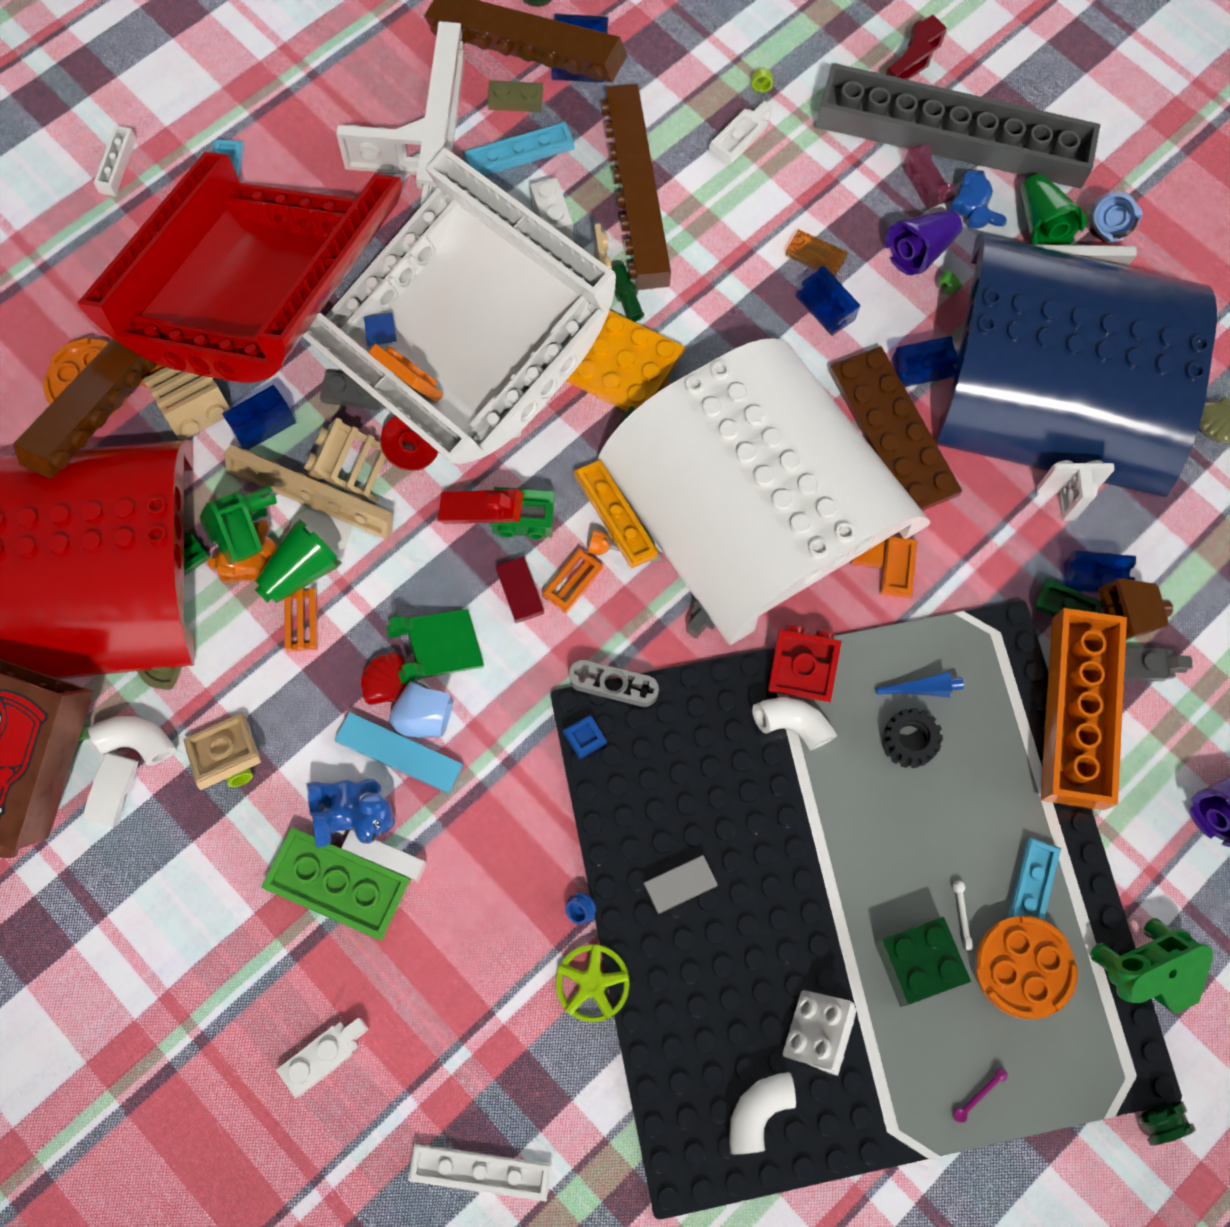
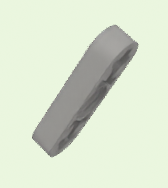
M587 660L575 662L569 670L570 684L574 689L581 692L642 707L652 705L658 697V683L654 678L647 675ZM582 669L588 670V676L597 678V672H601L599 687H595L596 680L586 678L584 683L579 682V677L575 673H581ZM609 676H618L622 680L623 686L618 691H610L606 688L604 682ZM628 679L633 680L632 687L640 689L643 684L649 685L648 689L653 694L648 693L646 698L640 697V691L630 689V695L625 694L628 687Z

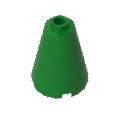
M1036 174L1026 178L1020 191L1032 244H1071L1075 240L1074 235L1079 229L1081 232L1085 229L1087 218L1084 211L1045 175Z
M300 519L292 525L255 579L259 586L254 590L267 603L270 600H273L275 603L282 601L337 569L342 564L341 561L336 559L337 556L314 531L310 533L305 528L307 525Z

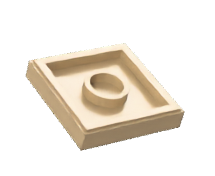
M243 712L183 739L193 776L200 790L262 763L248 721Z

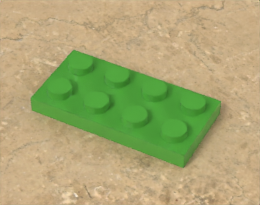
M291 827L261 888L383 942L411 880L332 844L316 848L314 836Z

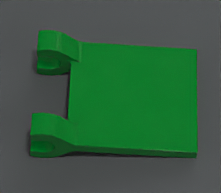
M468 609L413 618L393 617L389 619L390 624L386 625L389 638L408 634L416 663H407L401 666L402 670L398 672L401 684H408L409 681L415 682L426 677L483 668L484 666Z

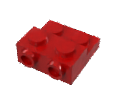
M785 625V630H777L768 691L831 703L842 641L834 639L835 633L816 630L815 636L803 634V627Z

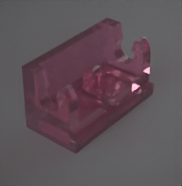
M931 145L909 149L902 165L904 172L927 210L954 200L955 194L953 190L956 189L953 183L946 184L932 161V155L929 153L933 150Z

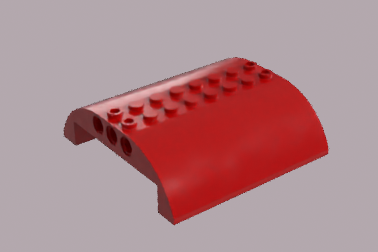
M205 151L80 298L77 305L91 321L118 343L156 364L181 372L232 382L255 383L267 380L275 375L397 205L402 189L401 178L374 174L356 199L240 183L228 154Z
M191 440L79 449L69 460L68 465L60 470L53 479L19 465L16 455L0 456V659L58 679L145 671L161 667L194 666V636L184 624V471L193 470V443Z

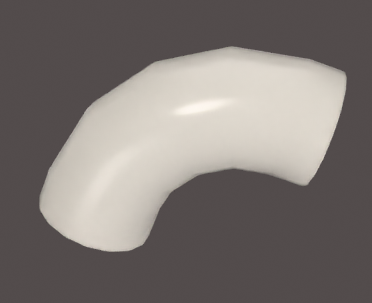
M778 697L753 705V717L762 732L767 734L782 728L792 730L803 739L810 751L827 744L837 737L834 728L823 714L802 700Z
M114 716L87 728L93 743L103 755L121 747H130L142 756L146 765L151 766L167 760L176 752L172 741L158 725L138 716Z
M789 1072L779 1073L757 1081L740 1097L730 1121L729 1145L731 1154H748L764 1151V1127L768 1119L776 1112L795 1108V1088Z

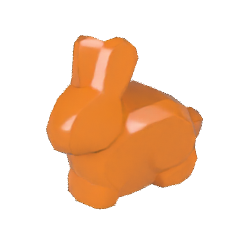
M262 519L259 523H253L263 549L258 555L229 566L221 550L216 557L208 559V566L212 570L217 571L222 582L234 583L238 580L255 581L277 549L275 542L268 538V521Z

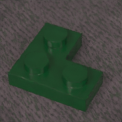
M1046 578L1042 583L1033 609L1054 617L1063 608L1101 613L1103 606L1098 599Z

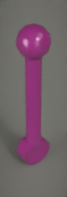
M997 1068L994 1072V1077L962 1109L957 1108L954 1110V1120L964 1123L968 1117L967 1113L998 1082H1004L1007 1079L1008 1074L1006 1070Z

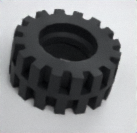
M906 708L896 713L888 721L882 732V747L886 748L885 754L887 757L891 756L893 758L892 762L895 764L901 763V767L907 768L911 766L912 769L918 768L921 765L924 766L930 762L939 752L942 746L940 744L943 741V735H940L942 728L940 724H935L937 719L934 716L929 717L927 716V711L922 710L919 712L918 708H911L910 710ZM907 726L917 728L925 739L923 747L916 751L906 748L899 738L902 728Z

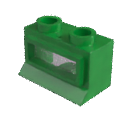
M494 487V490L518 489L524 494L520 522L491 523L492 533L505 538H511L515 535L527 536L534 540H542L545 537L552 538L555 491Z

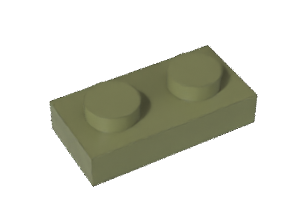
M489 80L488 110L542 112L543 83Z

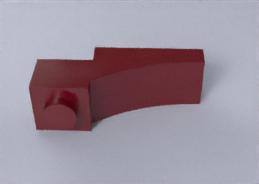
M933 14L925 20L916 22L911 29L908 43L909 48L894 64L888 67L886 75L909 80L926 69L930 64L933 52L941 47L947 27Z

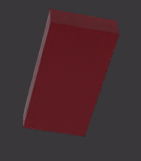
M521 557L495 566L515 624L543 615L544 609L525 558Z

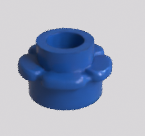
M577 892L574 896L568 898L565 912L573 923L582 925L586 922H591L595 918L594 913L597 909L590 896Z

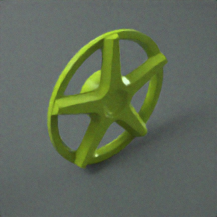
M601 945L581 946L570 952L558 967L556 991L559 1001L568 1014L581 1021L600 1022L614 1016L624 1005L629 992L628 970L623 960L607 947ZM591 951L586 971L568 966L570 961L577 955ZM601 952L611 956L618 963L622 972L605 974L601 972ZM563 975L579 985V989L569 1003L563 992ZM624 982L622 996L612 1009L605 995V990L609 986ZM588 998H593L603 1014L587 1016L577 1012L576 1009Z

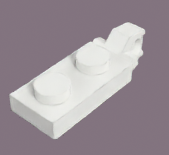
M763 101L754 111L744 109L710 143L709 150L728 165H731L765 131L773 106Z
M357 1018L347 1027H344L342 1022H340L336 1026L329 1028L276 1069L294 1098H299L353 1056V1052L359 1048L355 1040L369 1029L360 1018Z

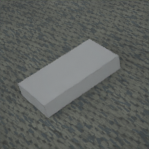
M704 855L645 882L644 886L657 914H660L717 887L718 884Z

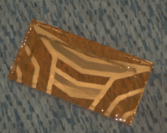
M798 229L786 250L785 256L835 279L847 259L848 252Z

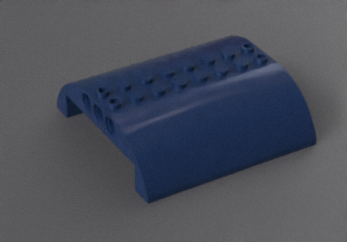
M978 234L975 238L971 264H976L952 393L949 406L940 418L936 444L1044 470H1050L1054 464L1065 460L1072 461L1073 463H1087L1093 460H1100L1103 463H1114L1115 470L1104 481L1105 484L1162 497L1168 496L1189 457L1205 405L1217 325V304L1213 289L1209 285Z

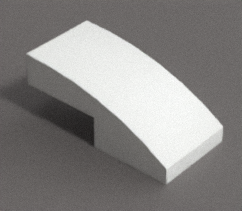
M112 753L105 754L92 784L82 819L110 827H115L119 824L125 795L132 791L139 761Z

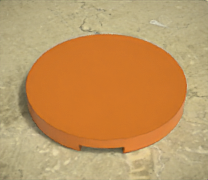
M89 337L77 339L61 347L51 357L50 360L52 362L48 367L45 379H43V391L49 404L62 393L109 342L90 339ZM129 393V394L127 395V397L124 399L123 404L126 402V400H127V398L129 397L130 393ZM123 404L119 408H116L109 416L113 415L116 411H118L123 406Z
M1018 916L996 923L983 935L975 954V973L983 994L993 1006L1011 1017L1033 1020L1050 1016L1060 1011L1069 1002L1075 991L1078 980V965L1075 963V958L1067 943V938L1055 926L1040 918Z

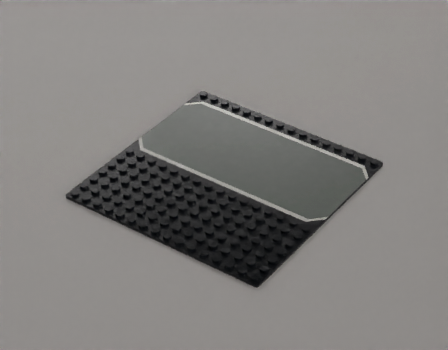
M1018 600L834 636V639L841 640L842 643L831 703L768 691L774 648L639 673L654 678L659 687L656 701L646 707L581 692L573 687L556 689L551 692V702L589 893L597 909L594 914L599 944L613 950L623 960L629 974L630 986L628 996L622 1008L614 1015L653 1215L656 1219L672 1218L1181 1101L1182 1093L1152 998L1141 1003H1131L1121 999L1117 995L1116 986L1109 980V972L1091 960V957H1093L1091 956V951L1098 943L1107 944L1109 948L1120 956L1136 949L1092 808L1040 801L1049 672L1028 605L1025 601ZM950 671V678L962 677L964 684L963 690H953L950 698L914 694L879 695L875 692L878 687L911 682ZM619 677L608 679L604 682L606 688L610 691H618L623 686V682ZM628 679V687L625 694L630 695V689L640 691V697L646 698L648 693L653 694L648 689L649 685L643 684L640 689L632 687L633 680ZM600 681L595 683V687H599ZM778 697L802 700L823 714L834 728L837 737L827 744L810 751L803 739L792 730L782 728L767 734L762 732L754 720L752 713L753 705ZM906 708L907 710L918 708L919 712L925 710L928 712L927 716H934L937 719L935 724H940L942 728L940 735H943V741L940 744L942 746L937 755L924 766L921 765L913 769L911 766L907 768L901 767L899 762L897 764L893 763V758L891 756L887 757L885 754L886 748L882 747V732L886 724L896 713ZM591 715L605 737L607 744L578 759L563 730ZM907 726L902 728L899 733L900 741L906 748L916 751L923 747L925 739L917 728ZM1028 838L1061 848L1044 921L1055 926L1067 938V943L1073 952L1075 963L1078 965L1077 985L1069 1002L1060 1011L1050 1016L1033 1020L1011 1017L993 1006L983 994L975 973V954L981 938L993 925L1007 919ZM704 855L718 886L657 914L644 883ZM955 881H962L966 886L963 895L969 934L973 942L972 950H964L963 932L957 893L952 888ZM944 916L971 982L900 1007L875 942ZM601 952L605 973L622 972L618 963L611 956ZM624 982L608 987L612 1009L622 996ZM803 990L849 1000L855 1004L857 1011L838 1076L783 1056L799 997ZM997 1068L1005 1069L1008 1074L1007 1079L1004 1082H998L967 1113L968 1117L964 1123L956 1122L953 1118L954 1110L957 1108L962 1109L994 1077V1072ZM789 1072L795 1088V1108L776 1112L768 1119L764 1127V1151L748 1154H731L729 1145L730 1121L740 1097L757 1081L779 1073Z

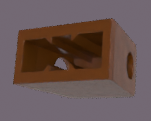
M1119 578L1098 588L1104 614L1127 617L1126 640L1146 635L1168 625V617L1173 613V604L1168 599H1162L1160 589L1155 583Z

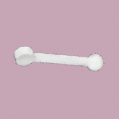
M955 881L952 888L957 893L963 932L964 950H972L973 942L969 934L963 895L966 886L962 881Z

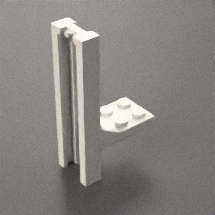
M440 21L438 23L425 118L397 129L359 127L357 125H338L336 135L346 170L416 175L417 188L423 189L420 206L438 188L425 168L444 147L453 152L465 64L464 50H459L463 49V41H460L462 38L461 23ZM406 144L421 145L420 154L408 157Z

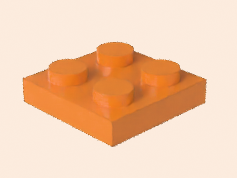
M375 343L368 354L412 388L434 402L438 403L444 395L443 392L435 387L438 381L419 369L416 364L392 347L388 346L384 350Z

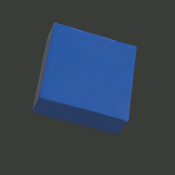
M393 313L364 317L368 346L375 345V343L379 345L397 342Z
M591 715L563 730L578 759L607 744L605 737Z

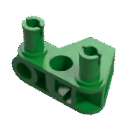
M270 485L246 495L238 491L233 492L230 495L206 503L202 510L200 521L204 532L211 543H217L229 566L254 557L263 550L252 521L266 517L268 515L266 507L277 504L275 494H270V492H273Z
M1158 918L1150 919L1144 926L1146 931L1144 934L1153 940L1121 956L1105 943H1098L1091 951V956H1093L1091 960L1109 972V980L1116 986L1117 995L1121 999L1131 1003H1141L1154 998L1174 1014L1200 1002L1214 955L1213 950L1208 945L1194 940L1186 930H1173Z

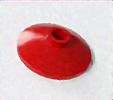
M397 416L390 419L383 427L380 435L381 450L386 459L397 468L406 471L422 470L432 464L437 457L438 451ZM409 443L413 449L407 450L403 447V444Z

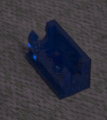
M824 265L801 283L803 288L796 293L797 299L831 336L856 320L861 305Z
M951 335L896 347L890 362L906 388L954 377L956 372L954 365H957L958 355Z
M274 384L221 413L241 447L246 450L257 446L296 424L288 404Z
M1075 550L1064 562V586L1076 591L1099 593L1098 588L1119 578L1135 580V577H1130V571L1136 565V556Z

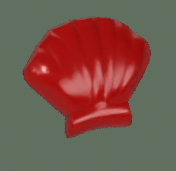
M390 652L374 658L365 668L361 676V690L367 704L391 701L396 703L407 685L400 683L398 672L402 670L401 666L405 664L401 654Z

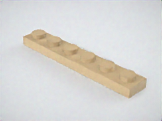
M230 445L224 452L228 473L261 487L270 485L275 493L387 540L393 532V513L381 506H374L355 495H348L334 489L329 484L320 483L308 478L301 472H294L274 461H268L256 456L246 449Z

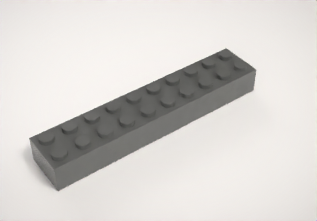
M832 63L816 128L1027 177L1043 174L1053 183L1082 189L1093 169L1101 124Z

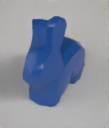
M983 170L977 172L967 171L950 210L963 218H968L967 226L971 229L983 228L988 223L994 226H1005L1007 222L1006 216L993 212L988 208L993 190L990 181L986 178L985 172Z

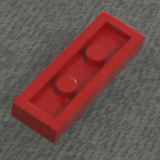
M518 489L442 492L437 521L443 524L520 522L524 493Z

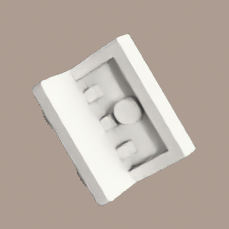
M1069 460L1057 462L1036 487L1037 493H1060L1063 521L1076 520L1096 497L1098 488L1115 470L1114 463H1103L1100 460H1093L1087 463H1073Z
M803 990L799 997L783 1056L838 1076L857 1011L855 1004L849 1000Z

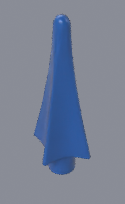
M950 671L911 682L878 687L875 692L879 695L914 694L950 698L953 690H963L964 684L962 677L950 678Z

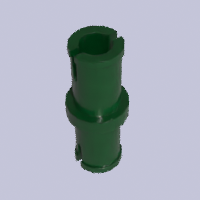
M625 264L614 265L612 271L616 274L615 296L617 301L621 302L627 319L637 322L645 314L636 296L638 294L636 285L631 283Z

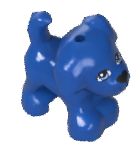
M366 779L358 783L351 780H341L335 783H306L310 816L313 819V834L316 848L329 845L332 834L336 831L354 829L356 837L361 843L370 844L379 835L394 827L395 818L391 804L378 794L381 792V785L375 779Z

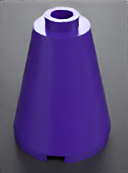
M946 210L896 222L890 226L886 233V249L890 247L893 254L890 260L899 271L906 275L913 276L914 274L925 272L962 233V220L956 212Z
M1229 776L1197 792L1191 798L1193 806L1190 808V815L1196 826L1210 839L1215 836L1223 840L1221 845L1230 847Z

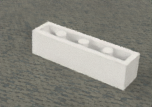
M114 126L94 180V185L100 194L117 195L136 142L131 128Z
M351 829L342 846L343 850L405 876L417 883L427 865L421 859L376 840L370 844H363L357 839L355 832Z

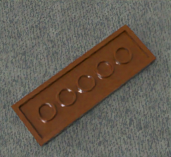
M882 346L830 365L828 372L865 440L923 511L960 496L963 490Z

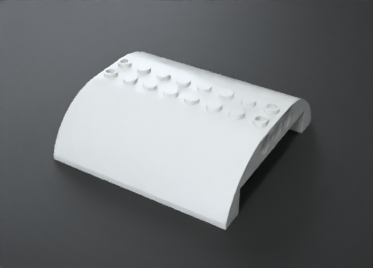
M444 147L425 168L438 188L326 316L321 313L318 314L303 335V338L452 464H462L489 455L515 437L574 372L593 346L605 323L614 296L616 274ZM393 313L397 342L379 344L378 346L384 350L388 346L392 347L416 364L419 369L438 381L435 387L444 393L438 403L412 388L368 354L374 345L368 346L364 317Z
M762 339L735 348L660 390L634 410L619 425L598 456V460L601 459L628 504L694 597L703 606L729 646L755 631L758 616L897 532L904 539H907L930 524L928 517L787 342L780 339Z

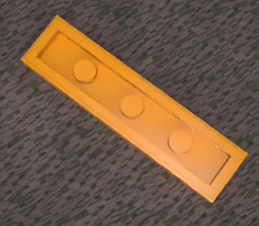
M601 459L574 470V477L630 568H635L657 558L658 550Z

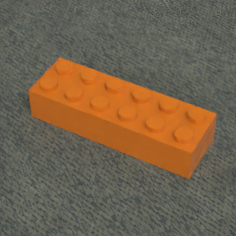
M1063 608L1052 618L1040 801L1098 810H1106L1118 805L1127 617Z

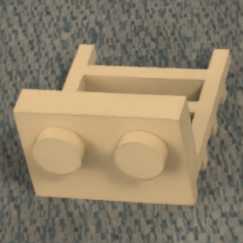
M165 367L148 377L146 375L142 379L179 440H186L233 414L212 377L181 372Z
M336 418L327 428L322 427L315 439L318 447L315 454L310 452L303 465V469L307 470L305 476L315 481L322 478L376 505L379 498L371 495L370 492L386 457L381 450L380 442L376 441L375 437L370 434L367 436L359 432L358 428L350 427L342 423L341 419ZM356 438L364 443L347 482L337 476L353 440ZM370 447L379 450V454L365 486L361 490L355 487L354 483Z

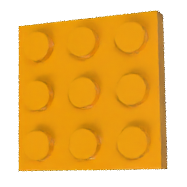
M609 310L605 323L593 346L574 372L568 377L567 382L627 412L630 406L637 409L662 389L663 383L669 378L683 356L685 347Z

